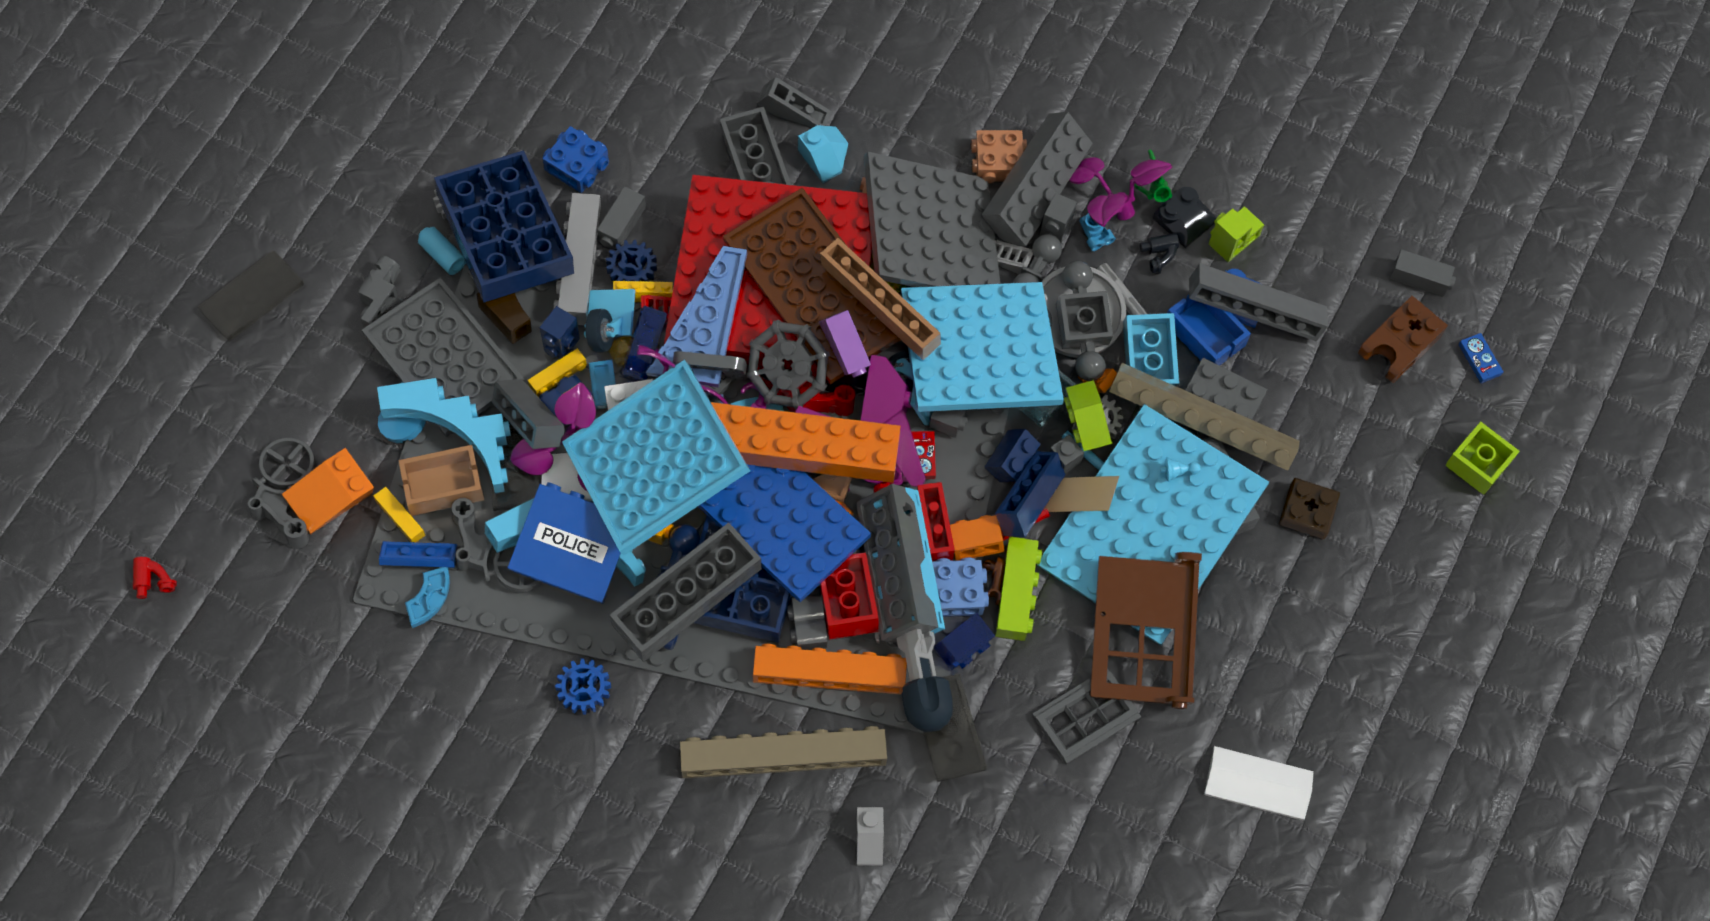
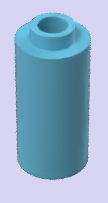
M435 227L424 228L419 233L418 244L449 275L458 273L464 267L466 261L463 254Z

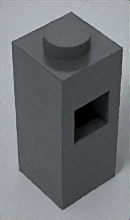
M624 186L597 229L598 240L603 246L616 249V244L623 245L624 240H626L646 208L644 195Z
M1401 249L1395 260L1390 280L1443 297L1447 289L1452 290L1456 277L1452 275L1455 267Z

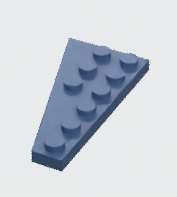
M727 246L722 247L709 268L704 281L698 286L696 294L691 302L689 301L670 332L671 335L658 353L668 358L672 363L675 351L726 356L747 258V250ZM656 358L646 373L648 376L659 377L663 374L664 366ZM691 368L701 385L719 388L722 371Z

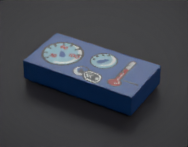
M1481 333L1459 342V347L1480 383L1503 374L1502 368Z

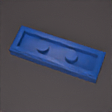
M382 541L379 565L455 568L458 547L457 544Z

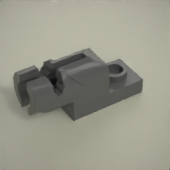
M384 255L375 264L377 270H370L369 275L358 290L361 302L368 305L361 314L364 328L386 314L398 297L394 283L401 269H399L398 263Z

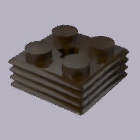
M1294 478L1289 487L1279 524L1311 536L1326 539L1330 531L1340 492ZM1308 506H1311L1313 510L1308 511Z

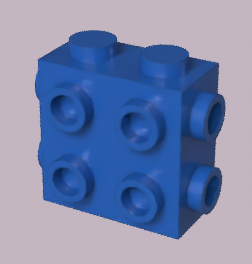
M571 126L558 136L554 146L548 148L543 155L544 170L580 193L594 183L596 175L600 171H604L609 163L608 150L600 141L595 142L584 131L576 130Z

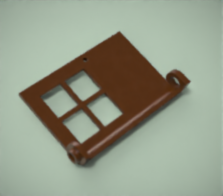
M1178 552L1175 553V562L1099 556L1090 697L1172 704L1174 709H1187V705L1194 703L1193 679L1199 563L1202 561V553ZM1110 624L1139 626L1138 653L1109 651ZM1145 627L1174 629L1173 656L1144 654ZM1108 656L1138 659L1136 685L1107 683ZM1143 659L1173 662L1171 688L1142 686Z

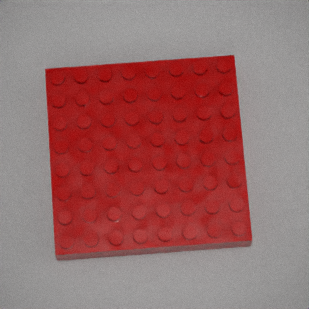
M692 175L664 344L671 335L670 332L689 301L691 302L696 294L698 286L707 276L709 268L723 246H727L723 236L801 188L809 195L848 248L871 268L873 252L867 193ZM745 269L726 356L743 358L747 365H749L750 340L763 333L772 325L773 321H784ZM784 332L786 339L797 341L794 334ZM775 334L764 345L769 348L778 341L777 335ZM761 351L758 366H763L762 361L765 357V354ZM784 360L785 369H792V360ZM815 363L811 366V371L817 372V365Z

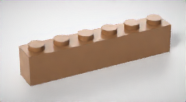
M839 238L820 253L822 266L922 360L941 345L940 332Z

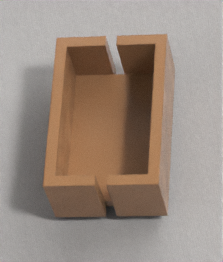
M472 445L398 460L406 502L411 516L451 508L454 501L458 498H467L472 503L484 500Z

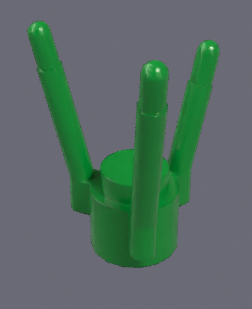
M1151 149L1148 150L1150 160H1156ZM1163 176L1151 183L1149 191L1142 186L1136 185V183L1134 184V188L1145 194L1149 200L1154 198L1157 202H1165L1172 198L1171 189Z

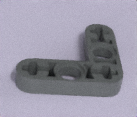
M675 351L673 354V364L675 365L685 360L690 368L722 371L727 378L747 379L748 365L743 358Z

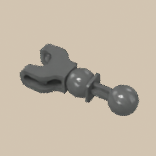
M1050 234L1039 236L1032 246L1035 258L1029 268L1023 266L1021 274H1018L1012 283L1042 282L1043 275L1041 273L1046 264L1054 263L1061 256L1062 245L1059 239Z

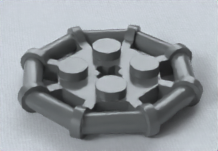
M775 320L763 333L750 340L749 345L751 347L746 377L750 378L767 405L777 404L794 407L797 410L798 406L803 407L806 402L821 390L824 391L826 389L825 381L830 353L825 350L812 332V327L808 324L804 326ZM784 332L798 334L799 338L797 341L786 339ZM776 334L778 341L770 348L765 346L764 343ZM806 340L813 348L816 355L812 356L810 351L807 349V347L804 344ZM761 351L765 354L762 361L764 369L758 370L759 354ZM785 359H786L787 361H788V360H792V361H793V363H792V365H791V368H792L791 371H790L789 369H785V367H784V360H785ZM818 359L816 377H814L811 366L814 360ZM766 374L773 384L771 391L759 375ZM807 381L812 383L810 388L800 394L799 388ZM780 389L791 390L793 397L777 395Z

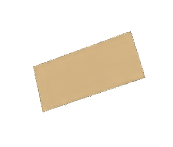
M1119 476L1063 478L1044 510L1048 509L1049 512L1109 511Z

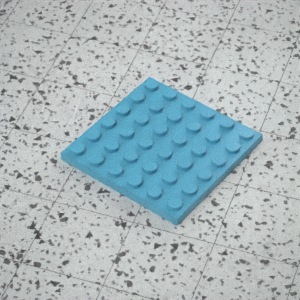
M1042 282L901 288V297L941 334V345L924 360L908 347L917 412L1063 404V393Z
M685 360L595 419L588 428H582L562 441L616 546L623 555L750 472L734 441Z

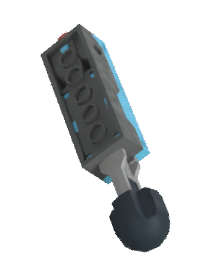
M880 482L874 486L873 494L861 499L856 504L860 523L871 533V537L864 543L878 612L881 641L896 643L898 648L905 653L910 682L903 686L901 695L908 722L923 732L938 731L947 725L952 717L953 700L949 681L943 677L936 676L932 656L935 644L934 634L944 630L945 625L918 490L895 485L891 482Z

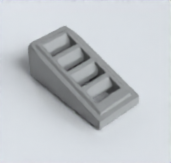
M995 240L996 247L999 248L997 251L998 266L1017 274H1021L1023 266L1029 268L1034 257L1031 249ZM1003 250L1006 251L1005 257L1001 258ZM1011 254L1015 255L1013 260H1009ZM1019 257L1024 258L1022 263L1018 262Z

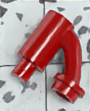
M136 557L133 559V589L137 590L138 599L147 598V590L151 589V572H154L160 578L157 582L159 591L165 593L175 591L177 581L171 579L159 563L148 557Z

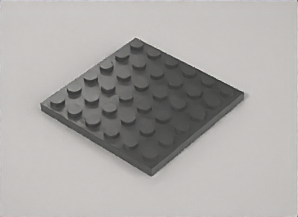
M867 152L864 155L874 272L884 281L912 287L1000 284L994 230L981 216L990 203L988 181H985L982 177L873 152Z

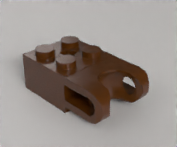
M1411 296L1361 345L1358 354L1365 360H1368L1375 354H1382L1387 357L1391 366L1385 377L1394 383L1442 337L1448 325L1414 296Z

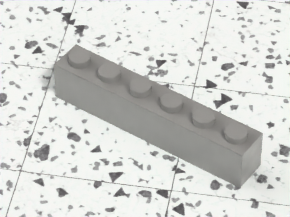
M572 193L571 202H567L566 216H569V221L564 222V235H567L566 243L573 256L574 274L557 280L556 294H559V300L554 301V308L558 306L576 317L577 325L586 324L590 290H592L598 239L597 229L601 213L600 195Z

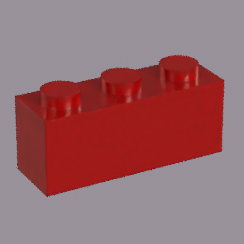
M942 482L917 485L932 562L941 558L953 561L955 548Z

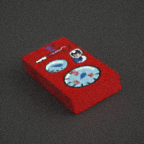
M911 431L926 479H935L934 431Z

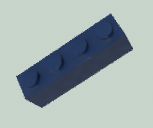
M1036 451L995 514L1004 536L1026 537L1066 474L1058 452Z

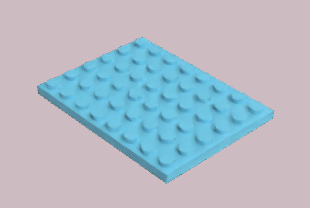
M1144 404L1095 476H1119L1109 511H1072L1041 556V562L1037 566L1096 604L1099 556L1175 562V553H1202V561L1199 563V590L1268 486L1269 481ZM1168 457L1187 465L1192 461H1197L1201 469L1196 475L1188 471L1168 482L1166 472H1160V467H1165V460ZM1131 626L1139 631V626ZM1145 627V636L1162 646L1172 629Z

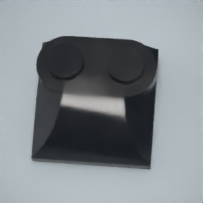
M1191 187L1180 188L1172 195V198L1163 202L1153 215V219L1169 234H1177L1179 243L1184 248L1188 247L1215 224L1214 221L1216 220L1214 214L1199 200L1198 192Z

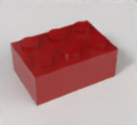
M866 552L852 554L819 585L829 640L879 632V618Z

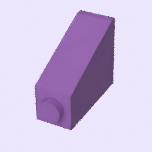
M846 310L819 321L844 374L849 375L852 373V376L856 377L867 372L865 367L870 366L871 363L849 311Z

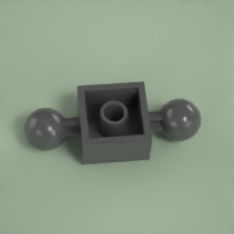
M1073 261L1064 268L1062 274L1064 284L1073 290V294L1059 295L1056 302L1062 349L1081 347V354L1075 362L1076 373L1085 381H1095L1102 377L1106 369L1105 360L1102 355L1095 352V346L1109 345L1113 338L1107 291L1087 292L1086 288L1093 279L1092 270L1083 261Z

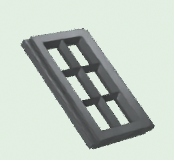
M1107 669V683L1119 684L1113 674ZM1091 678L1040 708L1032 715L1061 759L1068 764L1140 719L1141 715L1132 701L1119 700L1126 711L1109 721L1101 709L1117 699H1108L1098 705L1093 697H1090ZM1086 697L1094 709L1076 719L1069 707ZM1065 711L1072 722L1055 732L1048 720ZM1097 713L1104 724L1087 734L1080 722ZM1075 726L1083 738L1066 748L1058 736Z

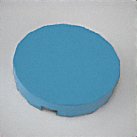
M381 412L378 417L380 433L390 442L403 443L402 441L407 439L409 441L414 439L422 431L426 423L425 420L395 417L383 419Z

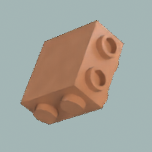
M977 130L976 138L971 140V153H975L976 159H972V173H976V176L982 177L988 183L1004 182L1027 147V140L1023 139L1022 130Z

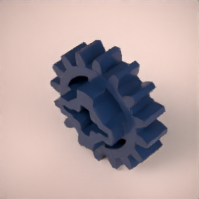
M624 240V246L621 247L619 244H616V251H609L610 257L606 258V268L612 282L616 280L648 282L647 278L654 279V271H657L656 255H653L652 248L646 249L645 242L639 246L636 240H633L632 244Z

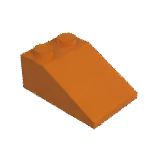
M344 448L282 493V496L297 517L305 522L307 530L311 535L372 495L374 486L347 449Z

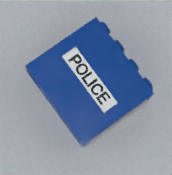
M547 482L546 486L539 484L508 569L604 604L607 597L606 592L621 552L616 546L594 502L584 500L585 496L575 491H570V494L560 491V486Z

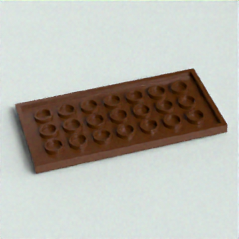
M801 188L723 236V240L728 247L747 250L744 269L785 323L804 326L808 324L812 327V332L825 350L830 353L826 379L832 384L845 376L819 321L848 310L869 360L871 355H878L901 339L822 266L820 253L837 238L844 244L845 242L805 190ZM794 334V336H795V337L797 338V340H798L799 335H798V334ZM806 340L804 343L805 346L810 351L812 356L816 355L815 351ZM818 359L814 360L816 365L818 364Z

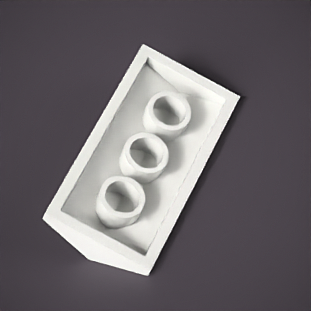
M1214 746L1204 795L1304 821L1312 793L1313 771Z

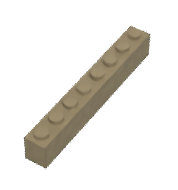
M1121 363L1109 391L1140 406L1145 404L1167 418L1285 470H1289L1299 450L1300 441L1124 363Z
M876 726L865 727L864 730L853 731L852 728H842L838 732H828V730L820 729L813 731L812 734L792 731L788 732L787 735L777 736V733H764L762 737L741 734L737 738L726 739L725 736H714L711 740L691 737L680 742L682 778L886 766L887 762L885 729H879Z

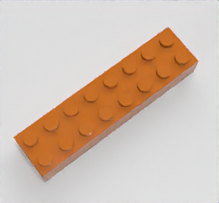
M711 402L746 464L894 483L901 428L899 425Z

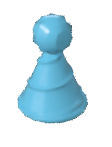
M1166 457L1165 467H1160V472H1166V479L1169 482L1171 479L1188 471L1196 475L1200 472L1201 467L1197 461H1192L1187 465Z

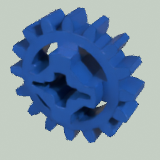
M583 658L579 665L571 661L572 668L568 669L564 666L562 668L564 675H557V680L560 682V684L555 685L556 691L560 692L557 697L559 701L564 700L563 706L565 709L570 705L572 706V713H576L578 709H581L583 715H586L588 708L596 712L595 705L598 704L603 707L604 701L602 698L610 697L607 689L611 688V682L607 681L609 674L608 672L602 673L604 670L602 665L595 668L594 660H591L589 664H585ZM599 679L600 689L597 692L594 686L597 684V680ZM568 681L572 685V688L569 690V693H567ZM580 684H582L583 686L588 685V688L585 689L584 687H581V688L579 689V685H580Z

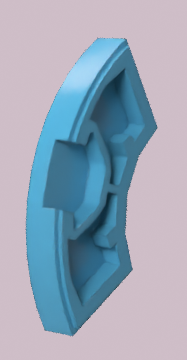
M441 567L423 573V585L420 592L413 599L405 602L412 628L430 620L443 606L450 587L448 567Z

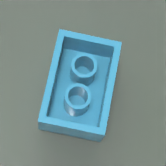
M1174 313L1126 315L1123 320L1126 365L1177 387L1179 375Z

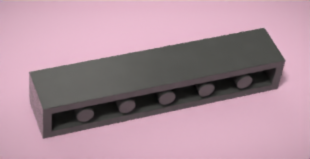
M1199 263L1189 278V299L1317 341L1328 327L1327 306L1201 263Z

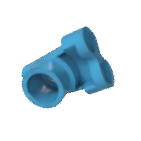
M1089 213L1080 218L1079 222L1088 238L1087 244L1092 251H1096L1102 246L1109 245L1115 241L1116 238L1111 230H1107L1096 223Z

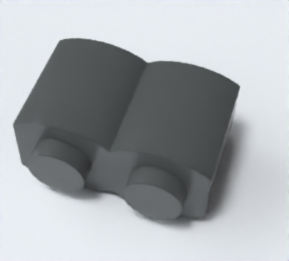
M822 595L807 596L801 602L796 598H792V606H787L789 621H794L795 628L790 629L791 643L801 647V650L827 648L828 641Z

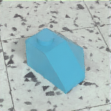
M817 125L798 136V151L822 183L842 173L848 142L837 127Z

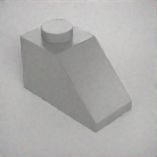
M857 807V866H883V807Z

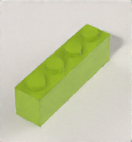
M1009 536L995 637L1025 641L1027 633H1032L1034 619L1029 618L1030 610H1035L1036 596L1032 595L1033 587L1038 586L1039 573L1035 572L1036 564H1040L1042 550L1038 549L1039 541Z

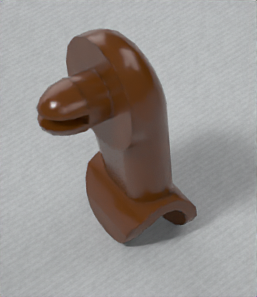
M998 557L997 562L986 560L984 561L985 564H983L984 568L993 571L992 588L988 591V597H995L997 599L995 605L999 606L1001 600L1000 592L1005 568V560L1002 557Z

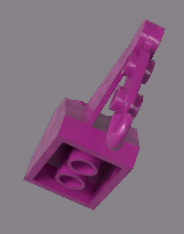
M871 355L861 421L901 426L893 484L901 485L904 482H909L914 487L923 485L926 481V476L906 416L907 408H912L910 404L912 397L910 388L886 357ZM864 479L865 481L871 482V483H880V482H883V481H875V480H867V479Z

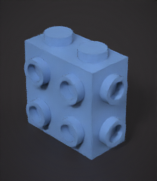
M967 557L960 561H950V559L941 558L932 562L943 617L983 615L984 608L989 605L988 592L983 590V583H987L986 568H982L981 560Z

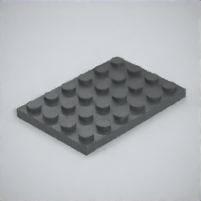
M441 277L362 329L363 335L402 383L436 378L438 386H443L445 399L469 396L471 404H476L477 415L493 405L495 381L522 379L525 382L523 376ZM436 424L446 437L453 433L449 429Z

